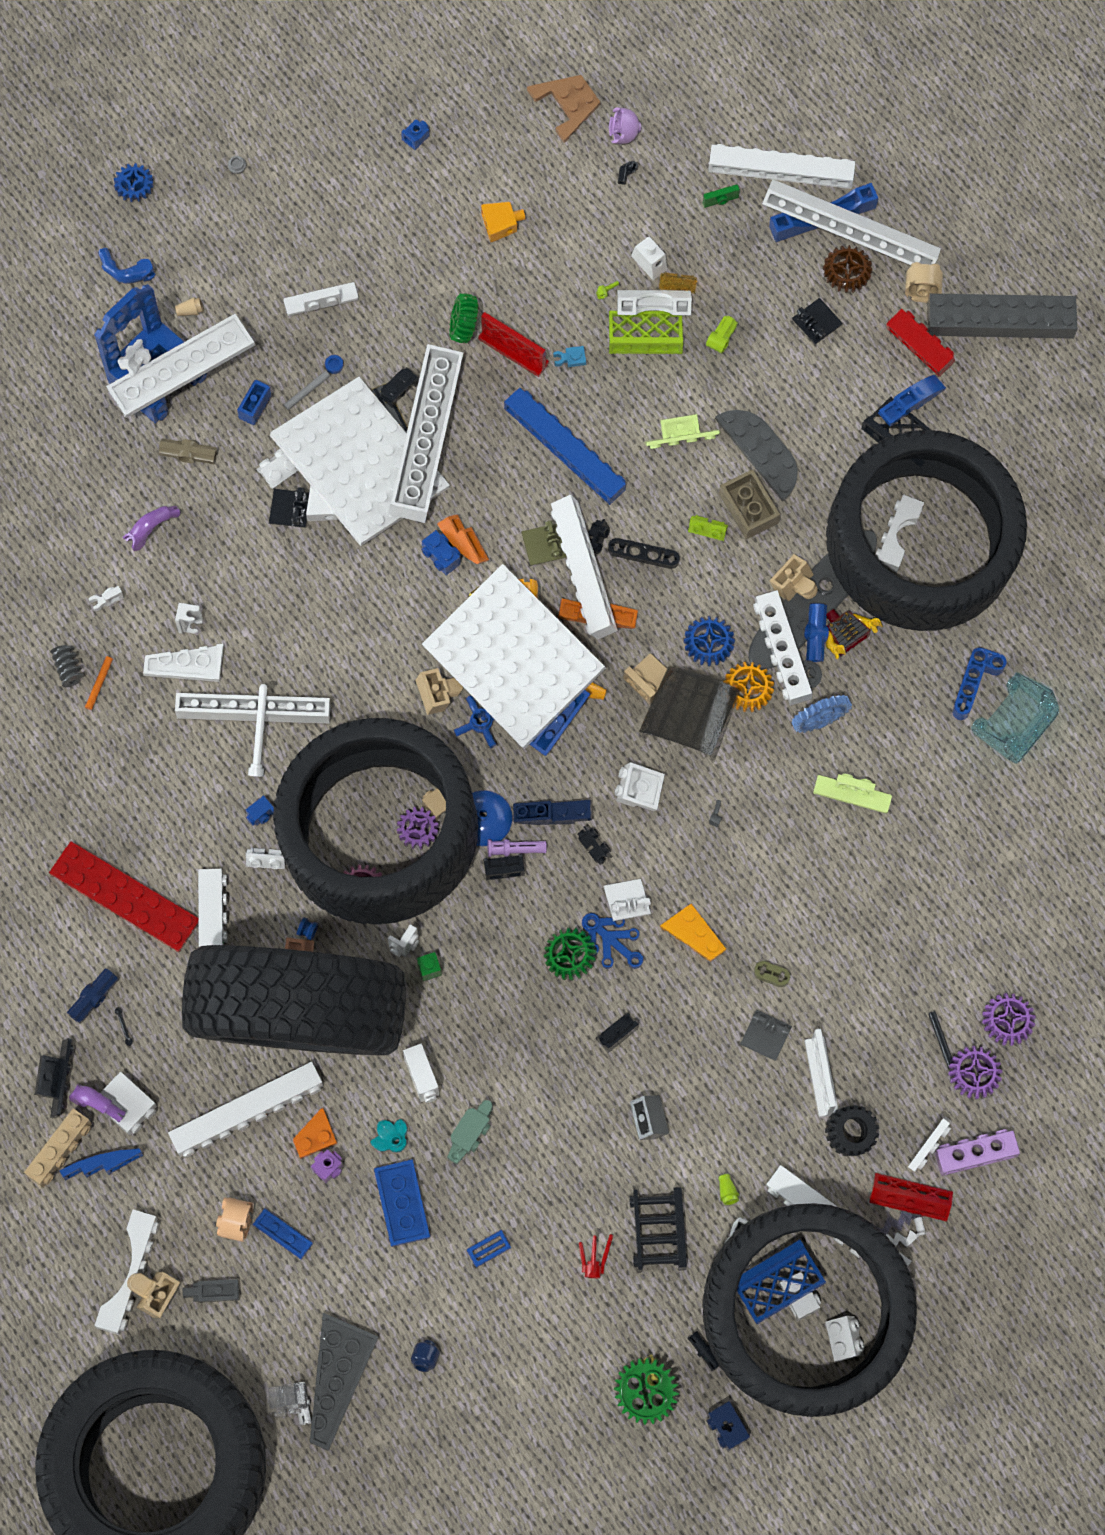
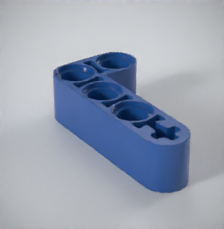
M984 648L973 650L952 711L956 719L965 720L969 716L984 672L995 676L1003 673L1007 660L1002 654ZM980 656L983 661L979 662L974 657ZM993 662L1000 663L1001 667H995ZM969 673L976 674L978 678H971ZM963 690L971 691L972 695L964 694ZM962 702L966 703L963 712L960 711Z

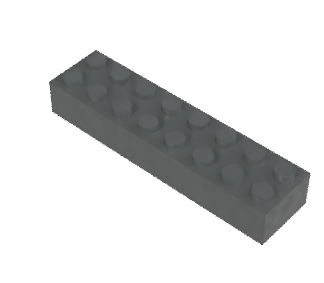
M930 293L927 301L928 333L931 336L1074 339L1077 332L1076 296Z

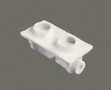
M251 848L247 849L246 853L247 867L285 869V860L281 850L269 849L268 854H265V849Z

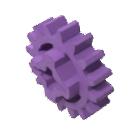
M413 807V812L407 809L406 816L400 815L402 821H397V826L401 828L397 829V834H401L399 836L400 841L405 839V846L410 843L412 849L416 845L419 846V849H422L423 844L429 847V840L435 841L433 835H438V830H436L438 823L435 822V816L430 817V810L424 813L423 807H421L420 811ZM409 821L410 825L405 830V825ZM414 826L421 827V830L414 829ZM431 826L429 834L426 835V829Z

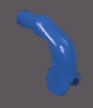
M102 248L98 251L103 264L102 269L118 282L124 284L136 283L142 280L145 282L155 277L153 266L149 259H141L137 262V265L121 270L118 269L116 262L112 260L108 248Z

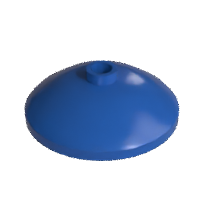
M486 790L473 792L472 795L477 810L479 826L477 846H487L488 840H503L509 833L512 825V811L509 804L497 793ZM485 812L487 816L481 817L480 813Z

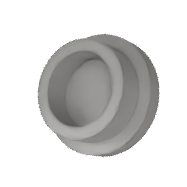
M233 156L228 161V169L234 174L242 173L246 168V162L240 156Z

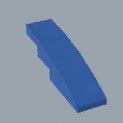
M140 1149L108 1152L78 1161L59 1171L65 1181L82 1171L86 1178L102 1169H105L109 1175L142 1157L143 1154Z

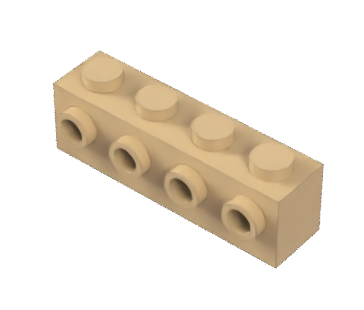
M73 1108L24 1171L25 1175L42 1188L48 1185L54 1178L53 1174L56 1170L65 1164L69 1153L74 1152L78 1147V1142L82 1136L85 1137L90 1131V1126L92 1125L90 1120Z

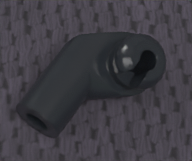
M629 161L619 168L618 184L625 185L627 176L637 170L638 164L636 161Z

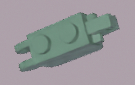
M483 1100L477 1110L474 1108L467 1109L451 1134L452 1147L447 1159L458 1165L465 1155H469L471 1151L475 1153L481 1143L478 1140L482 1135L486 1136L490 1130V1118L488 1117L493 1110V1104L490 1101Z

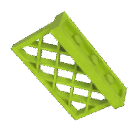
M609 311V354L683 353L682 315H672L665 311H643L637 315H618L617 311ZM613 317H621L624 320L617 324L613 321ZM639 317L642 321L636 325L631 319ZM658 317L660 321L653 324L649 319ZM670 317H678V321L674 325L668 319ZM626 323L633 327L628 332L622 328ZM644 323L651 327L647 332L640 328ZM663 323L670 327L665 332L658 328ZM618 330L624 334L622 337H613V334ZM637 330L642 336L633 337L631 334ZM655 330L660 336L651 337L650 334ZM675 331L679 337H669L668 334Z

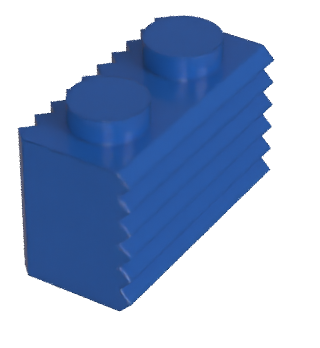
M254 380L237 409L239 419L251 425H256L255 422H258L257 419H259V416L263 413L262 410H265L264 407H266V404L270 401L269 398H271V391L268 385Z

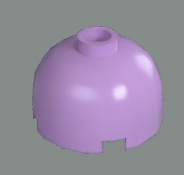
M616 107L613 110L616 113L614 117H610L609 134L610 136L614 135L612 143H630L640 132L641 123L632 110Z

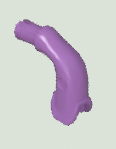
M162 506L145 514L123 536V539L126 541L133 540V551L140 550L145 545L146 539L152 530L163 521L179 517L180 510L177 509V506Z
M80 1083L76 1085L75 1090L69 1096V1100L81 1107L91 1106L102 1114L106 1113L117 1120V1122H120L122 1120L121 1116H124L126 1111L114 1105L112 1100L103 1096L95 1089L83 1086Z

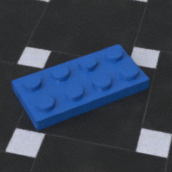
M413 1159L374 1168L391 1247L429 1239L430 1234Z

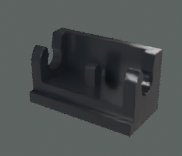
M522 854L483 859L486 881L525 876Z
M626 1013L595 1039L609 1053L638 1030L639 1024L636 1020L633 1021L629 1013Z

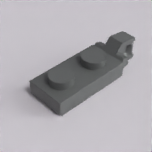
M238 1279L197 1281L198 1283H193V1288H182L183 1298H193V1302L239 1301Z

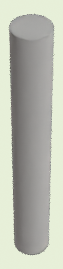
M324 371L283 406L287 410L292 408L329 378V373Z

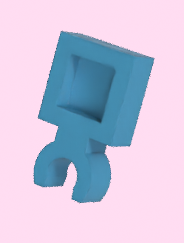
M584 346L565 348L566 353L560 351L553 353V357L561 358V360L555 361V366L557 367L562 366L564 363H567L568 367L586 365Z

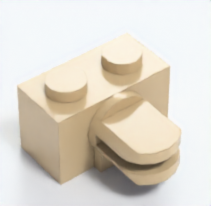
M795 554L769 581L774 591L778 590L779 596L787 601H790L796 593L806 599H811L818 592L815 582L810 579L814 574L808 563Z
M438 668L421 672L415 680L427 715L445 711L450 704L449 698L458 696L463 689V686L455 678L442 679Z
M156 1272L153 1279L142 1273H134L127 1281V1287L142 1297L136 1308L152 1318H160L180 1284L179 1281L164 1272Z

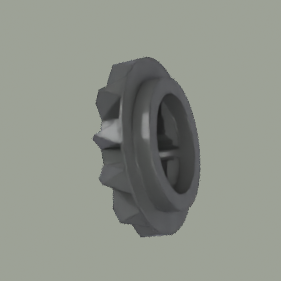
M804 660L802 664L805 673L810 669L809 676L812 677L807 678L810 688H816L821 682V669L816 663Z

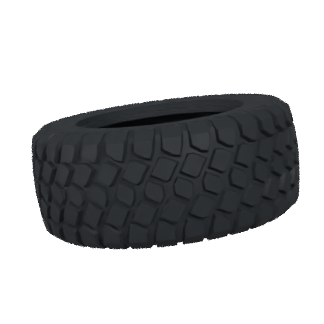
M206 945L198 947L190 954L183 985L182 1028L192 1037L271 1048L355 1055H389L398 1049L405 1016L406 979L405 973L397 965L345 955L253 946Z
M141 1350L120 1354L98 1363V1365L91 1367L80 1375L58 1398L46 1418L38 1441L35 1460L38 1497L44 1515L55 1535H244L260 1505L266 1479V1452L260 1425L250 1404L240 1390L226 1376L205 1362L188 1355L166 1350ZM167 1403L187 1409L205 1423L214 1443L215 1472L206 1497L189 1517L164 1530L134 1532L113 1525L98 1508L93 1498L89 1481L91 1455L99 1436L116 1417L140 1405Z

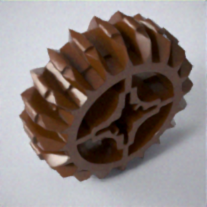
M842 245L840 250L835 247L833 253L830 252L828 257L825 258L823 275L827 278V283H832V288L838 287V292L842 288L845 289V293L848 292V289L854 293L856 288L860 291L862 286H866L867 282L871 279L872 262L868 261L869 256L864 255V250L858 252L857 246L851 249L849 245L845 249ZM847 264H848V268L850 269L848 274H847V269H846Z

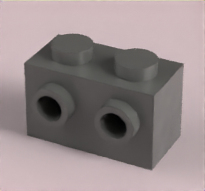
M660 1095L642 1096L630 1101L639 1140H654L669 1134Z

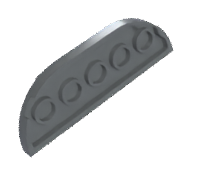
M744 410L726 411L715 416V420L781 501L786 500L796 485L797 465L791 452L769 425L756 414Z

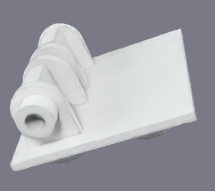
M641 879L603 886L613 921L651 914L649 909L650 899L646 898Z

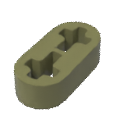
M761 961L754 968L756 978L777 987H785L790 981L788 970L769 962ZM763 966H765L766 971L770 972L771 974L764 973L763 975H761L760 970H758V968L761 969ZM783 973L785 974L784 978L787 980L779 982L778 977L773 976V974L780 976Z

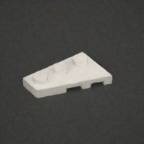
M947 1117L943 1118L908 1167L914 1172L917 1168L921 1170L928 1161L925 1157L929 1152L932 1154L940 1145L937 1143L941 1136L945 1138L951 1130L949 1125L952 1121Z

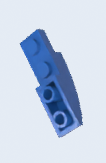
M935 374L896 395L893 401L879 410L878 414L891 427L914 409L918 410L939 395L946 387Z

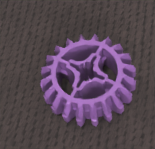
M1004 993L1003 998L997 995L996 1000L991 999L989 1001L990 1005L985 1006L987 1011L982 1014L985 1017L982 1024L988 1025L984 1030H991V1033L988 1035L989 1038L995 1035V1043L1002 1039V1045L1004 1046L1007 1041H1009L1010 1046H1013L1015 1041L1017 1044H1021L1022 1039H1028L1027 1034H1032L1033 1030L1031 1028L1035 1027V1023L1032 1020L1036 1017L1030 1014L1033 1012V1008L1027 1009L1029 1002L1026 1001L1023 1004L1021 1002L1023 1000L1022 996L1018 1000L1015 999V993L1011 995V998H1009L1007 993ZM1004 1006L1003 1015H998V1017L994 1018V1011ZM1012 1006L1017 1008L1021 1013H1015L1012 1010ZM1007 1015L1013 1019L1011 1023L1005 1020ZM1024 1021L1023 1029L1014 1033V1025ZM996 1025L1003 1026L1006 1033L1001 1031Z
M972 1046L971 1052L965 1047L964 1053L958 1051V1057L954 1056L952 1058L954 1063L949 1065V1068L952 1070L949 1071L948 1075L955 1076L950 1080V1083L957 1082L954 1089L958 1090L961 1088L960 1095H963L965 1091L968 1092L967 1098L969 1099L972 1094H974L975 1099H979L980 1094L983 1098H986L987 1092L993 1094V1088L997 1089L999 1087L997 1082L1002 1080L998 1076L1002 1074V1070L996 1069L1001 1063H994L997 1056L990 1057V1050L986 1054L983 1053V1047L976 1051V1047ZM971 1058V1066L960 1070L961 1063ZM979 1059L984 1061L988 1067L981 1066ZM974 1066H975L976 1072H980V1073L978 1074V1076H977V1079H976L975 1073H971V1072L973 1071V1069H974ZM991 1075L990 1082L979 1087L980 1078ZM961 1076L970 1079L972 1086L968 1085Z

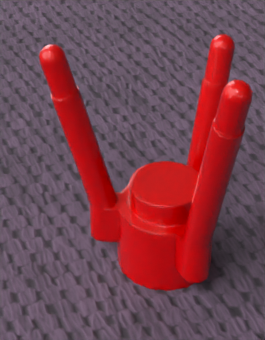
M612 1234L609 1235L600 1265L596 1261L597 1236H593L591 1261H587V1265L583 1243L579 1242L582 1273H585V1278L600 1279L601 1274H604L605 1263L613 1239Z

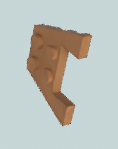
M582 75L527 87L528 93L535 102L552 94L570 119L555 128V131L564 143L600 105V100Z

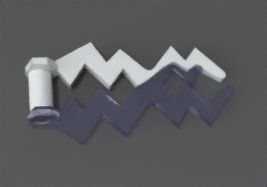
M903 1210L898 1221L888 1216L884 1228L880 1229L895 1246L900 1241L905 1247H908L919 1236L927 1234L924 1229L922 1215L914 1216ZM914 1220L917 1234L910 1230L907 1238L898 1232L894 1239L888 1235L891 1226L901 1231L904 1222L910 1226L911 1221Z

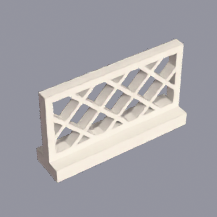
M816 1029L812 1039H806L804 1043L820 1118L831 1116L832 1113L838 1110L825 1039L822 1037L821 1029Z

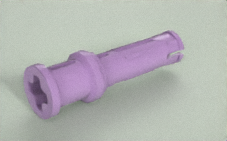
M504 839V841L488 840V857L492 855H504L507 857L514 853H546V841L509 842L507 839Z

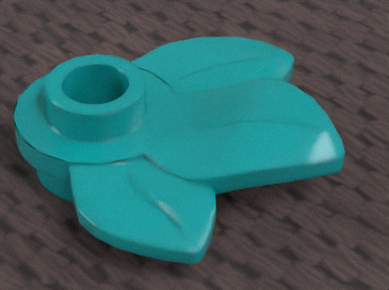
M402 1119L397 1120L394 1124L387 1120L379 1121L377 1124L379 1136L370 1141L371 1145L381 1152L387 1150L395 1153L402 1152L407 1145L405 1135L408 1128L406 1123ZM395 1140H399L398 1144H393Z

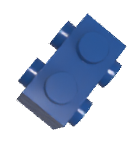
M435 530L422 540L421 550L427 558H431L434 566L447 576L461 565V554L457 548H452L448 544L449 541L443 533L439 534Z

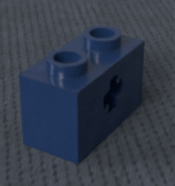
M730 1401L708 1413L709 1419L706 1421L712 1431L716 1430L718 1433L717 1441L722 1449L726 1448L727 1451H730L750 1439ZM723 1423H726L727 1425H732V1427L730 1428L731 1432H728L727 1430H722L724 1426Z

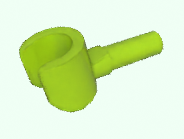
M616 281L608 286L600 285L596 292L598 299L606 298L608 296L607 291L618 286L619 282Z

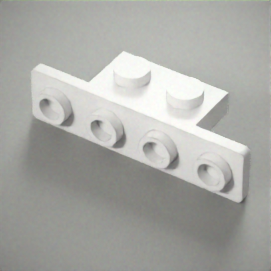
M352 282L284 298L287 315L291 316L358 300L355 283Z

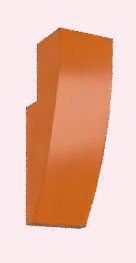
M457 514L437 523L448 541L467 559L476 564L489 560L472 527L465 529Z

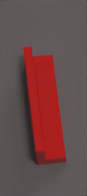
M875 1173L869 1203L947 1222L952 1207L953 1192ZM878 1181L885 1182L888 1185L878 1184ZM899 1187H905L907 1190L900 1189ZM919 1191L925 1192L926 1195L920 1194ZM938 1196L947 1197L948 1200L940 1199Z

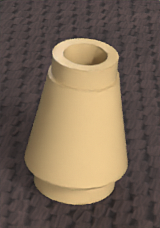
M193 297L175 306L177 316L200 315L201 312H204L200 298Z

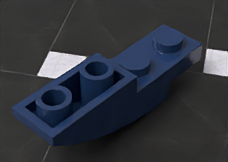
M591 800L556 803L540 801L513 804V822L517 824L563 825L592 820Z

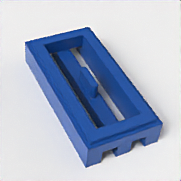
M502 1230L468 1248L466 1251L477 1268L511 1249V1246ZM501 1237L500 1241L494 1243L493 1245L487 1247L486 1249L478 1252L475 1255L473 1254V1251L491 1242L492 1240ZM503 1243L505 1244V1246L501 1249L477 1261V1258H479L480 1256L495 1249Z

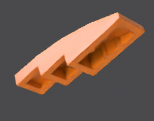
M561 599L558 612L559 619L587 623L581 614V602ZM610 604L617 628L634 629L638 610Z

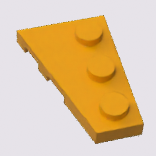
M692 904L660 925V928L672 934L676 939L691 947L692 950L710 962L726 951L724 945Z

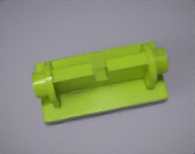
M696 515L690 518L688 532L724 541L728 525L725 522L712 520L710 523L708 518Z

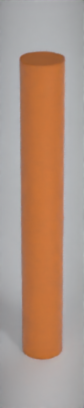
M105 657L85 705V708L88 710L93 709L113 659L111 657Z

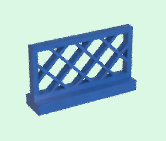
M798 1240L743 1273L737 1292L755 1323L759 1324L826 1284V1281L802 1241ZM805 1255L808 1260L807 1267H797V1260ZM784 1267L791 1269L789 1279L778 1277L780 1270ZM794 1270L805 1272L802 1282L792 1280ZM808 1273L816 1274L819 1281L814 1284L806 1283ZM764 1279H774L771 1289L761 1287ZM777 1280L788 1282L785 1292L775 1290ZM791 1283L801 1285L798 1294H789ZM749 1288L756 1289L754 1300L745 1298L742 1292ZM760 1291L770 1293L768 1303L757 1301ZM773 1294L784 1296L781 1304H771ZM756 1304L766 1306L765 1313L759 1317L754 1313Z

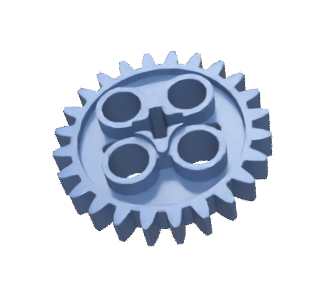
M845 695L832 696L829 699L825 698L815 704H811L810 707L804 708V711L798 712L799 714L794 716L795 718L792 719L791 723L795 731L799 733L811 732L814 729L818 730L845 716V713L852 709V704L848 696Z

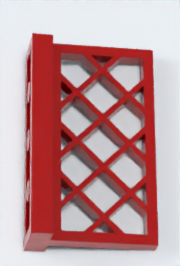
M486 312L482 314V332L478 336V340L539 377L549 364V361L546 359V350Z

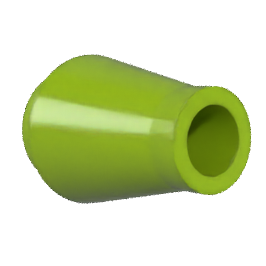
M724 1174L719 1176L720 1201L724 1205L737 1203L740 1195L730 1175Z

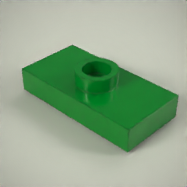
M738 184L703 194L702 203L704 208L716 204L724 205L730 200L739 198L740 189Z

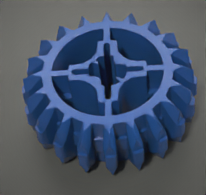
M710 616L707 617L706 621L701 617L700 623L696 620L693 621L694 626H688L689 631L685 632L684 636L686 638L683 641L686 644L685 651H689L688 656H694V662L700 659L701 666L704 664V661L708 662L707 665L709 667L713 661L716 666L719 664V660L724 663L725 657L729 658L731 655L730 651L734 650L733 644L735 639L732 638L734 633L729 632L730 626L724 627V620L719 623L717 617L712 621ZM706 629V633L704 635H699L698 637H695V635L698 632ZM713 630L719 632L721 635L714 634ZM708 634L710 635L711 639L710 648L709 643H707ZM696 645H698V647H703L706 650V653L699 650ZM720 645H724L722 649L715 653H712L713 648L720 647Z

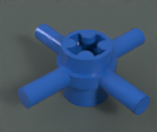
M472 695L468 696L466 700L473 714L470 717V723L454 729L456 737L473 730L477 733H483L489 748L495 747L496 743L490 732L493 720L495 719L485 709L478 708ZM481 718L482 721L486 720L487 722L480 725L477 724L478 721L476 719Z

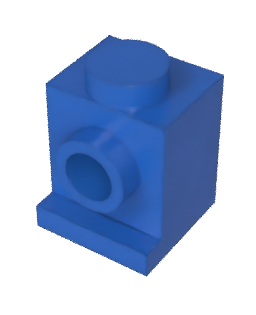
M415 119L405 130L401 131L402 141L416 150L430 136L428 124L423 120L419 122Z
M264 795L245 809L247 813L246 819L252 826L266 823L270 819V815L274 813V807Z

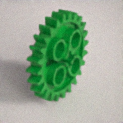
M642 1357L638 1358V1364L635 1360H632L630 1362L631 1367L626 1364L624 1366L625 1371L618 1373L622 1378L615 1380V1382L620 1384L614 1388L615 1391H619L615 1398L621 1399L617 1406H624L625 1408L622 1413L628 1411L630 1413L628 1419L635 1416L636 1423L643 1419V1423L646 1425L650 1419L651 1423L655 1424L656 1417L661 1422L664 1420L663 1415L668 1417L671 1415L669 1410L674 1411L676 1409L672 1403L679 1402L674 1397L680 1394V1391L675 1390V1387L679 1386L680 1383L673 1382L677 1375L671 1376L669 1374L672 1368L664 1369L665 1362L658 1365V1358L653 1363H651L650 1357H647L645 1362ZM651 1374H656L658 1376V1383H653L651 1381ZM631 1378L638 1379L639 1387H634L631 1384ZM643 1389H650L651 1392L648 1394L647 1392H644ZM655 1394L663 1397L662 1404L656 1402ZM636 1398H640L643 1400V1407H638L636 1405Z

